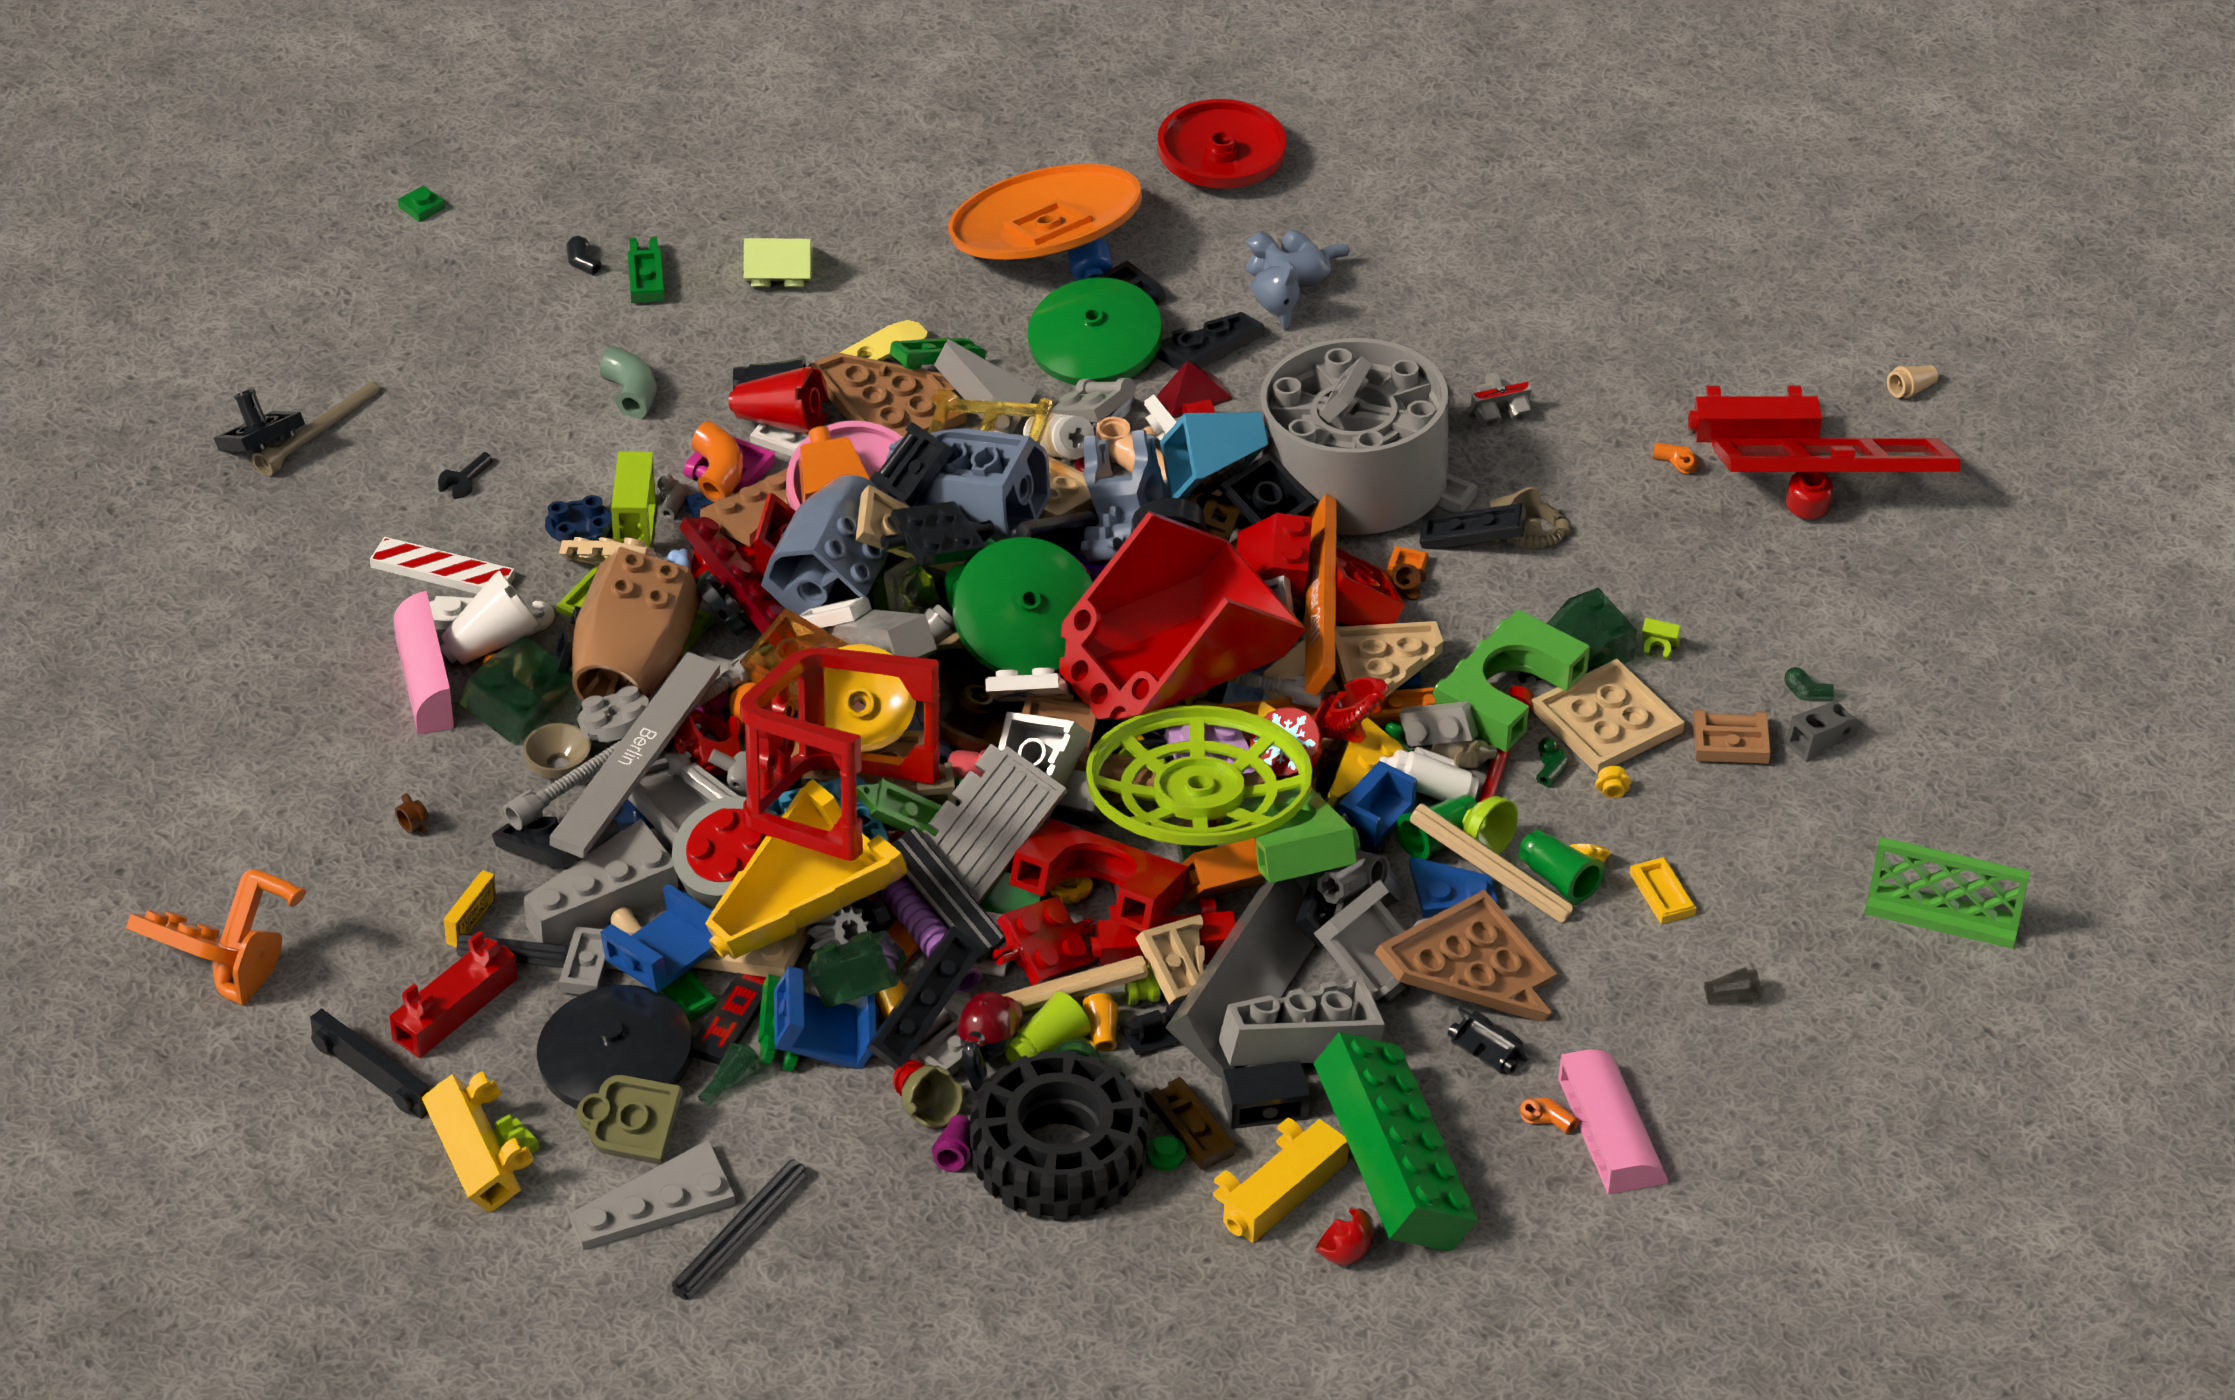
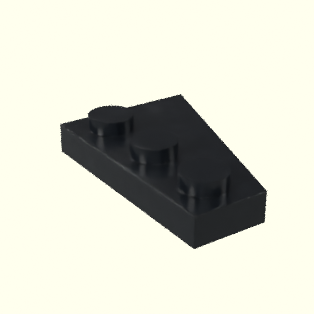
M541 816L521 830H517L510 823H507L492 833L496 847L564 870L581 859L578 856L550 846V835L559 825L557 817ZM617 819L611 820L587 854L621 832Z

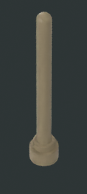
M375 382L368 383L277 447L266 446L264 450L253 454L252 461L255 468L268 477L282 468L285 457L377 395L380 390L379 385Z

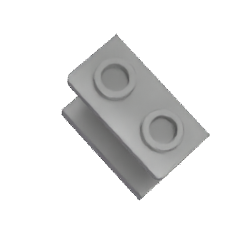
M1380 880L1314 932L1315 936L1349 978L1362 975L1374 1002L1383 996L1387 1001H1390L1406 988L1402 982H1398L1375 954L1381 943L1404 932L1403 928L1380 901L1389 892Z

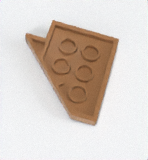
M839 352L809 363L810 367L822 371L826 381L828 397L848 421H865L879 424L895 431L902 437L906 435L905 428L910 422L915 423L928 433L947 430L966 422L967 412L956 400L961 395L942 373L924 369H909L899 364Z

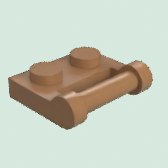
M1693 709L1692 727L1694 731L1696 761L1769 764L1770 743L1767 712L1755 711L1754 715L1705 713L1704 709Z

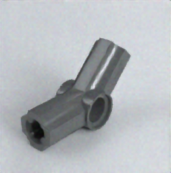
M1355 850L1357 864L1326 870L1324 875L1317 878L1318 891L1322 893L1326 902L1333 904L1345 900L1360 890L1366 891L1378 880L1389 891L1380 899L1386 908H1389L1395 902H1400L1404 893V889L1400 885V879L1390 870L1387 858L1361 850Z

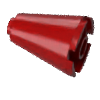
M806 366L740 383L729 394V408L739 419L808 435L811 429L824 426L827 413H821L822 402H828L826 381L822 371L814 369V367Z

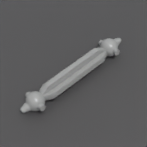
M686 751L684 754L666 753L665 758L669 763L670 769L667 774L672 778L675 775H682L686 784L710 802L724 797L739 796L701 766L691 764L690 757L692 755Z

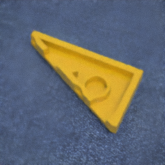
M1368 717L1361 722L1366 734L1362 743L1348 741L1335 780L1328 794L1329 800L1327 803L1331 804L1332 807L1339 805L1345 796L1378 763L1381 757H1393L1397 750L1408 752L1397 740L1391 738Z

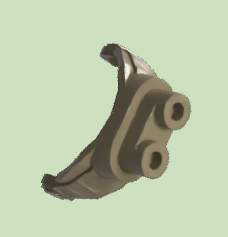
M1481 740L1434 744L1432 749L1428 750L1454 759L1457 767H1479L1487 759L1492 760L1497 756L1496 747L1494 745H1487L1485 741Z

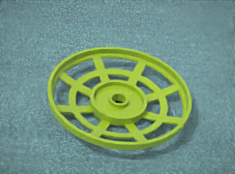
M1176 706L1135 716L1105 733L1094 745L1088 757L1086 781L1088 792L1100 811L1119 826L1137 835L1179 845H1222L1264 835L1293 818L1305 805L1311 792L1312 766L1309 755L1303 745L1290 732L1261 716L1219 706ZM1189 725L1190 741L1170 743L1149 751L1135 739V737L1157 729ZM1204 725L1234 728L1254 734L1260 738L1248 750L1226 743L1205 741ZM1274 744L1292 760L1299 775L1277 781L1272 769L1260 757ZM1121 745L1136 758L1125 769L1121 782L1099 776V771L1104 761ZM1205 752L1221 754L1237 760L1230 764L1218 758L1205 756ZM1190 753L1189 757L1179 758L1167 764L1159 760L1175 754ZM1145 767L1156 774L1154 787L1133 784L1136 776ZM1249 767H1252L1262 777L1265 784L1244 786L1242 773ZM1300 787L1299 795L1288 807L1273 817L1264 816L1273 807L1277 793ZM1098 788L1121 793L1126 807L1135 816L1128 817L1111 806L1099 793ZM1266 795L1263 803L1254 812L1239 807L1243 798ZM1133 796L1154 798L1160 808L1146 813L1136 803ZM1172 816L1192 820L1193 828L1169 824L1162 820ZM1225 816L1239 820L1223 826L1208 827V820Z

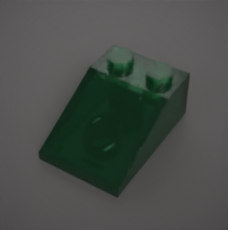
M524 636L490 657L468 679L459 704L510 743L518 745L574 689L572 683L573 671L568 669L565 673L558 672L555 658L527 636Z

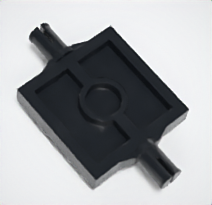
M955 501L892 510L889 521L897 534L882 535L880 543L885 551L896 548L906 549L915 557L921 567L971 560L979 551L987 547L980 536L992 535L994 525L991 523V520L974 523L969 521Z

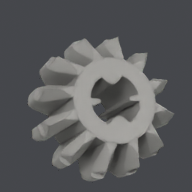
M850 904L837 910L834 914L813 923L814 927L807 934L815 938V943H813L810 949H819V961L827 962L845 956L850 951L859 948L858 946H853L842 950L839 946L861 940L866 944L871 942L875 936L867 932V927L872 921L862 920V909H852ZM868 952L856 955L854 957L857 959H861V957L866 956ZM845 959L832 963L831 967L839 968L844 965L852 966L857 963H851Z

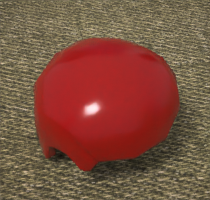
M1350 1208L1349 1213L1352 1215V1221L1336 1219L1317 1243L1315 1252L1328 1261L1340 1266H1348L1361 1259L1370 1248L1374 1235L1373 1219L1368 1212L1361 1208L1357 1210Z

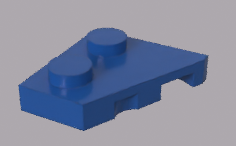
M1416 857L1409 859V869L1423 918L1433 917L1482 890H1485L1498 905L1489 875Z

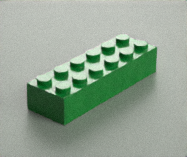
M1338 1032L1313 1064L1389 1239L1444 1251L1454 1250L1476 1224L1478 1218L1471 1205V1200L1459 1179L1457 1169L1445 1148L1444 1140L1440 1136L1431 1117L1430 1109L1427 1107L1418 1088V1083L1408 1066L1403 1050L1394 1043H1385L1368 1039L1361 1035L1355 1036Z

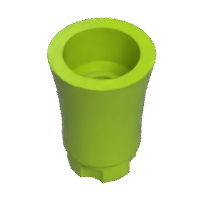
M1057 991L1027 1023L1016 1031L1017 1033L1013 1035L1005 1055L1012 1064L1015 1059L1025 1055L1027 1058L1036 1056L1038 1052L1042 1051L1059 1053L1072 1043L1091 1033L1090 1021L1082 1007L1071 996Z

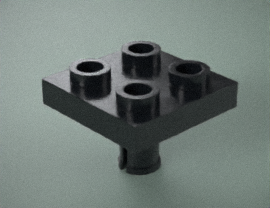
M252 388L242 391V395L240 393L234 395L245 423L213 438L218 450L232 451L233 454L246 452L247 455H251L266 448L265 443L273 439L282 441L296 435L295 429L306 424L301 412L271 411L264 414L257 398L256 390Z

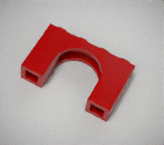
M1051 819L1015 851L1009 885L1045 896L1060 881L1070 877H1093L1109 881L1119 886L1113 921L1139 931L1154 928L1182 900L1189 866Z

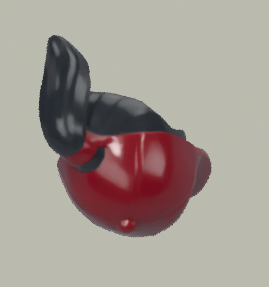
M981 992L973 996L965 1005L958 1023L957 1034L963 1047L962 1064L971 1087L975 1092L984 1084L987 1075L985 1063L997 1058L1006 1051L1013 1035L1017 1033V1028L1022 1019L1020 1005L1013 998L1002 996L995 992Z

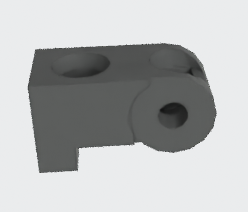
M1830 702L1792 716L1785 744L1805 762L1816 758L1820 750L1852 738L1858 730L1859 721L1838 702Z

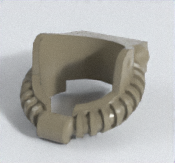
M1533 486L1523 488L1512 495H1503L1499 498L1491 499L1489 507H1485L1490 508L1523 503L1527 511L1526 517H1539L1547 520L1554 526L1551 530L1543 532L1540 520L1526 519L1523 536L1507 538V542H1517V546L1525 549L1534 550L1552 547L1560 543L1564 537L1567 538L1570 535L1569 521L1564 519L1553 506L1541 501L1539 489ZM1498 539V540H1491L1490 542H1497V543H1499V539Z

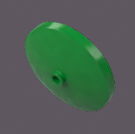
M1113 278L1082 279L1054 290L1038 304L1028 324L1029 348L1036 364L1053 378L1075 386L1081 379H1093L1095 382H1116L1120 378L1135 376L1153 360L1162 341L1161 317L1152 298L1139 287Z
M1030 537L1000 540L979 551L968 562L958 579L952 604L957 633L972 656L994 672L999 670H1017L1018 675H1032V669L1053 668L1054 673H1059L1060 658L1065 656L1066 638L1061 637L1062 622L1093 582L1075 557L1053 543ZM1023 600H1026L1028 603H1032L1033 605H1027L1024 603Z

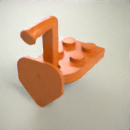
M251 869L246 871L240 879L222 937L219 936L220 929L203 923H198L197 926L186 923L187 916L167 910L165 914L149 909L146 911V915L130 914L126 929L195 956L213 961V977L219 994L227 1000L245 1006L274 971L282 947V936L280 933L267 930L250 931L263 890L286 899L288 905L294 907L302 901L306 894V889L303 887L299 888L287 880L261 870ZM232 975H233L234 983H231V982H230V981H231V978H232Z

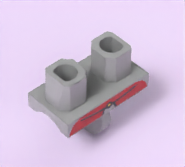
M1489 372L1485 376V384L1476 386L1477 392L1472 393L1471 405L1466 408L1468 416H1476L1482 428L1500 424L1502 418L1499 411L1504 409L1508 410L1513 422L1528 419L1531 413L1528 398L1532 387L1529 381L1511 384L1509 378L1500 380L1496 372Z

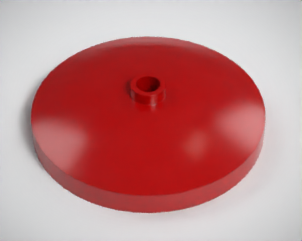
M1208 99L1184 105L1164 119L1158 130L1157 151L1163 165L1171 173L1187 182L1209 188H1239L1265 180L1280 168L1286 154V134L1280 122L1269 112L1258 106L1230 99Z

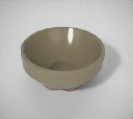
M566 723L547 724L537 728L528 735L523 747L524 757L528 767L534 773L549 779H560L590 760L591 743L590 740L582 736L580 728ZM554 758H564L569 761V764L564 768H551L548 765L549 761Z

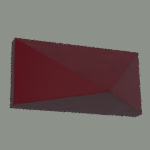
M1187 361L1156 396L1173 418L1182 416L1183 404L1210 399L1213 406L1232 400V396L1216 376L1190 361Z

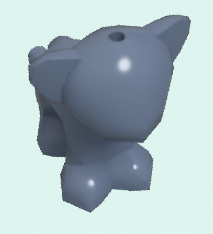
M1289 230L1283 237L1281 248L1279 249L1269 233L1259 231L1246 240L1253 255L1248 260L1244 269L1255 276L1249 287L1258 303L1270 314L1277 316L1283 330H1287L1292 321L1293 309L1299 300V286L1319 284L1329 275L1332 269L1330 260L1348 256L1350 248L1348 245L1335 244L1319 250L1318 246L1304 233L1297 230Z

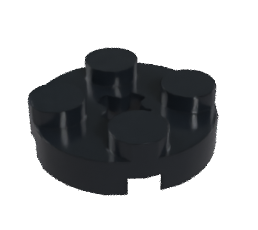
M709 569L695 579L697 584L696 590L714 612L718 613L725 620L724 623L736 636H739L753 623L752 620L733 599V596L722 582Z

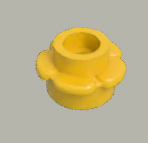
M1608 766L1599 771L1595 788L1600 793H1604V796L1607 798H1620L1625 792L1629 791L1632 781L1624 768Z

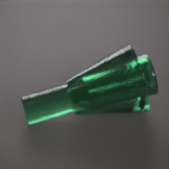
M730 1043L713 1075V1080L698 1095L699 1101L710 1107L724 1090L730 1089L760 1069L757 1062V1053L745 1043L740 1045Z

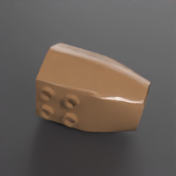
M619 547L598 566L578 614L574 629L572 683L581 701L591 696L598 695L604 697L615 694L627 686L638 687L639 693L649 698L664 681L681 656L701 605L702 596L696 590L697 584L689 567L623 547Z

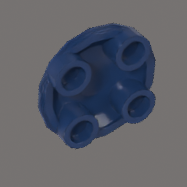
M589 495L582 500L567 503L555 501L548 506L545 530L552 538L559 542H562V540H574V537L599 541V537L604 538L613 529L612 513L607 507L603 506V500L599 496Z

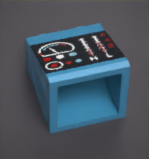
M1262 412L1184 413L1160 440L1170 498L1189 500L1228 480L1249 466L1269 442V430L1264 425Z

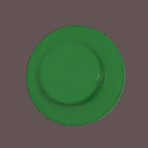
M1162 1135L1155 1137L1148 1143L1146 1157L1155 1168L1169 1171L1183 1163L1186 1157V1148L1178 1138Z

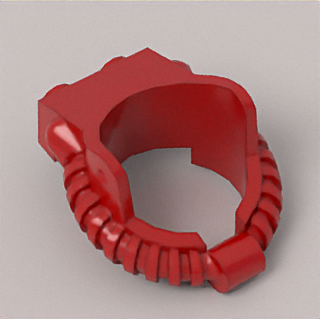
M1364 677L1354 679L1344 684L1347 690L1338 692L1335 698L1332 694L1325 696L1312 718L1321 729V737L1346 739L1349 742L1362 743L1366 738V734L1361 722L1370 713H1378L1382 709L1381 702L1389 692V686L1381 678Z
M694 710L687 716L684 723L673 736L678 752L680 754H684L686 751L692 755L690 757L691 763L697 762L696 765L701 766L713 776L728 774L727 771L708 762L714 749L732 758L738 752L744 751L740 746L739 732L741 725L736 715H732L727 721H722L721 718L717 719L713 715L702 714L701 710ZM695 724H700L701 727L713 732L720 742L712 741L703 736Z

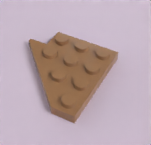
M1485 890L1381 943L1375 951L1376 956L1398 982L1534 1021L1543 1022L1552 1013L1535 991L1551 983L1557 973Z

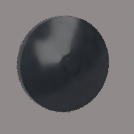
M613 985L583 993L560 1007L549 1018L541 1031L537 1044V1061L542 1079L548 1089L562 1102L577 1109L578 1104L585 1096L599 1093L603 1082L615 1075H625L677 1085L691 1064L694 1041L689 1020L682 1008L673 999L661 992L656 993L647 987Z

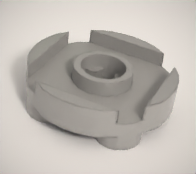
M627 686L615 694L604 697L596 695L584 699L581 703L583 710L577 718L582 736L590 740L589 734L597 735L599 742L622 739L649 704L648 698L639 693L638 687Z

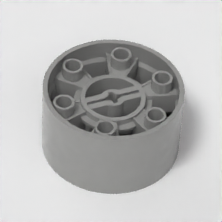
M1370 338L1334 339L1312 344L1289 354L1279 361L1265 377L1260 391V409L1263 414L1264 425L1269 430V442L1263 449L1262 456L1271 452L1316 500L1313 509L1325 493L1336 498V534L1367 535L1394 530L1421 518L1440 501V496L1447 487L1448 388L1440 370L1422 354L1405 346L1384 340ZM1361 356L1372 364L1365 376L1369 380L1367 385L1357 396L1353 397L1357 402L1348 414L1343 417L1339 413L1328 423L1319 415V412L1341 375Z

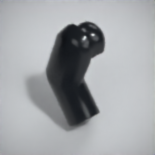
M578 235L573 236L566 245L568 263L593 276L601 269V261L587 255V246H590L586 238Z

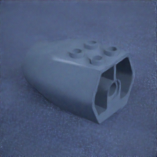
M968 428L948 429L930 433L947 444L954 452L914 506L955 501L969 521L974 523L991 520V523L994 525V532L992 535L980 536L983 541L989 538L994 542L1008 539L1013 529L1020 522L1037 520L1051 496L1049 458L1046 449L1033 438L1024 435ZM903 438L895 443H891L887 459ZM885 491V493H886L887 495H889V496L895 498L896 500L900 501L899 499H897L896 497H894L893 495H891L890 493H888L887 491Z
M856 475L839 476L810 496L794 513L769 559L761 586L795 617L811 608L861 597L870 598L889 555V552L855 541L861 493L868 485L884 492L874 482ZM823 627V628L814 629V630H810V631H811V632L829 631V628H828V627Z

